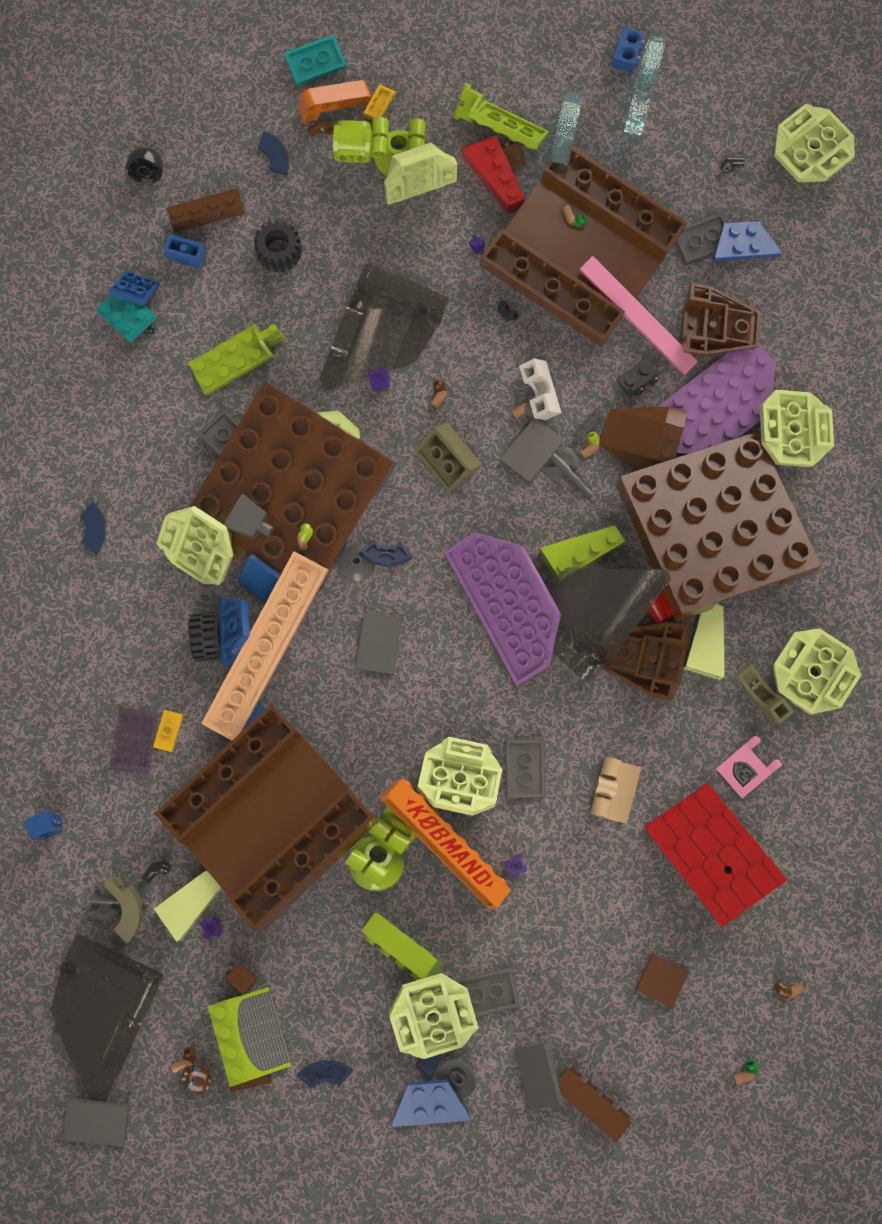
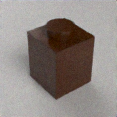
M233 963L226 972L228 976L225 980L244 995L259 977L242 963L237 965Z

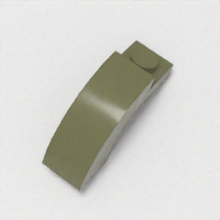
M751 663L746 664L734 675L742 685L741 689L774 722L781 724L794 713L785 698L775 693L765 683Z
M111 875L105 880L103 885L119 901L122 909L120 922L113 930L128 943L140 926L143 913L142 901L132 883L125 888L123 881L119 877Z

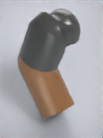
M523 403L511 411L515 419L523 414H528L534 418L530 403Z

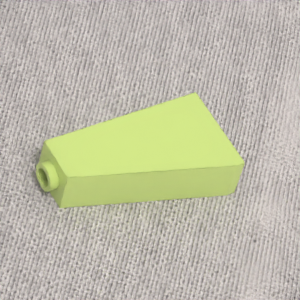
M718 602L711 610L698 615L684 669L721 680L724 677L723 606L719 605Z
M206 870L154 908V910L173 938L178 942L185 937L222 888Z

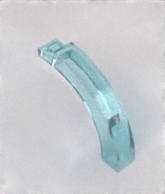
M649 33L624 131L630 135H642L667 37Z
M570 90L565 92L550 162L569 165L584 93Z

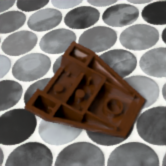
M691 282L683 306L680 338L682 348L685 353L700 356L758 348L761 312L709 285Z
M670 406L609 409L599 446L635 471L675 459L684 430L687 411Z
M668 622L610 630L601 668L652 698L672 701L680 687L688 653L689 626Z

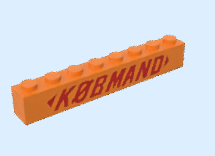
M402 778L395 780L381 795L380 799L488 909L498 908L511 891L507 886V882L503 878L498 877L493 872L494 869L480 859L479 853L471 849L466 844V840L453 831V827L439 817V812L426 803L425 798L416 793L407 780Z

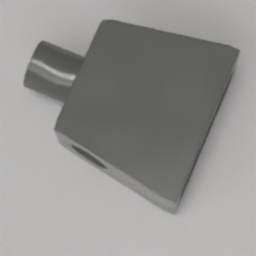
M241 494L224 523L227 530L252 539H256L259 533L269 537L274 529L273 526L266 523L269 517L268 514L244 494Z

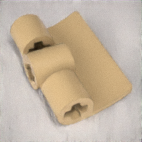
M605 757L600 776H598L595 783V796L590 814L626 824L641 767L623 763L615 758Z

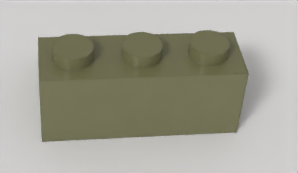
M448 422L434 427L414 450L448 493H451L468 480L482 466L481 462Z

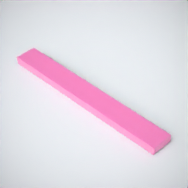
M593 256L580 268L579 271L609 301L625 311L624 316L682 375H685L698 362L691 354L684 352L682 345Z

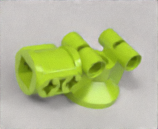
M383 117L374 118L372 126L366 121H338L334 125L333 132L334 158L339 162L366 163L373 157L379 171L388 177L393 155L425 145L426 122L418 118L411 119L409 121V132L402 130L389 132V121ZM402 144L405 145V148L395 150L392 146Z
M388 806L381 817L377 818L379 822L369 830V833L373 836L359 841L353 847L345 863L349 866V871L354 881L361 887L371 891L386 890L397 883L404 869L403 853L417 837ZM373 851L382 852L386 855V860L376 863L370 859L369 854Z

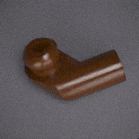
M321 120L307 128L311 136L319 132L330 135L334 132V125Z

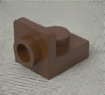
M512 141L502 144V150L511 169L525 164L519 143L512 144Z

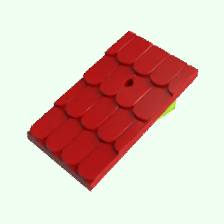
M708 783L643 827L720 927L728 924L788 881Z

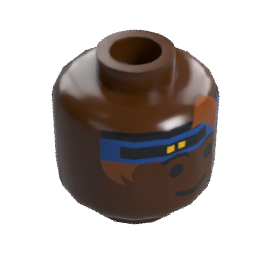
M191 1065L188 1070L184 1069L180 1081L183 1082V1089L185 1091L201 1095L204 1091H208L212 1076L207 1068Z

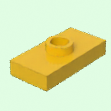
M379 84L363 112V117L371 121L374 118L383 117L396 95L395 91Z
M164 710L153 745L154 748L173 753L184 715Z

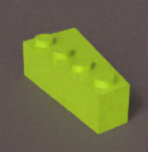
M616 525L541 547L539 554L558 584L622 547L625 540Z
M377 912L374 913L361 931L366 935L364 937L366 941L372 945L376 943L381 947L380 952L387 957L392 955L396 958L395 963L399 967L410 969L412 971L410 975L416 980L437 975L445 965Z

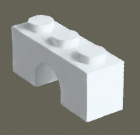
M532 359L520 365L524 383L529 384L535 392V398L530 400L534 418L548 420L560 414L561 409L547 362Z

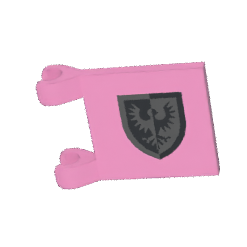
M757 735L753 736L716 768L741 798H744L782 765L777 759L766 767L751 749L761 742Z

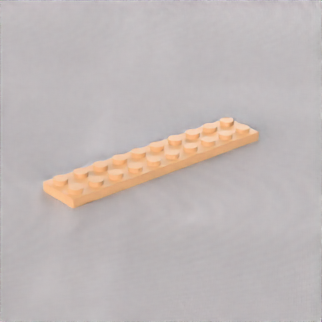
M296 552L292 553L250 632V637L240 650L201 724L231 741L244 730L326 577L328 569Z

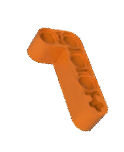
M359 80L307 89L302 92L297 107L303 123L308 124L309 121H316L320 112L361 106L369 103L372 97L366 82Z

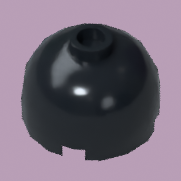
M146 147L136 148L130 153L126 161L127 174L137 182H142V179H153L152 183H156L162 177L163 161L155 150Z

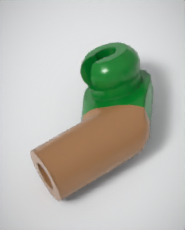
M570 205L562 208L568 224L582 227L587 222V217L584 214L575 215Z
M754 1059L746 1061L742 1073L733 1075L736 1085L746 1083L755 1078L758 1064Z

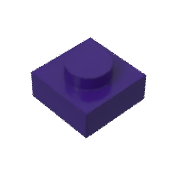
M386 368L368 372L373 392L391 387Z

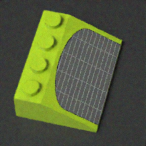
M269 987L208 1006L230 1087L291 1066Z

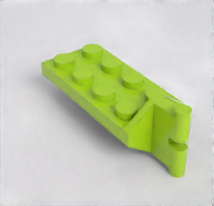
M464 83L459 98L463 102H458L453 115L454 119L460 120L462 118L470 123L476 120L479 125H486L496 133L505 134L509 139L519 141L529 149L537 150L549 134L548 130L485 101L483 94L471 89L470 84Z
M254 324L190 361L188 364L204 394L207 396L274 358L270 348L279 342L285 341L286 337L275 324L270 325L268 329L262 332Z

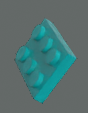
M334 34L284 53V58L297 87L336 73L339 69H347V64Z
M112 295L95 309L129 343L135 340L157 319L156 315L146 306Z

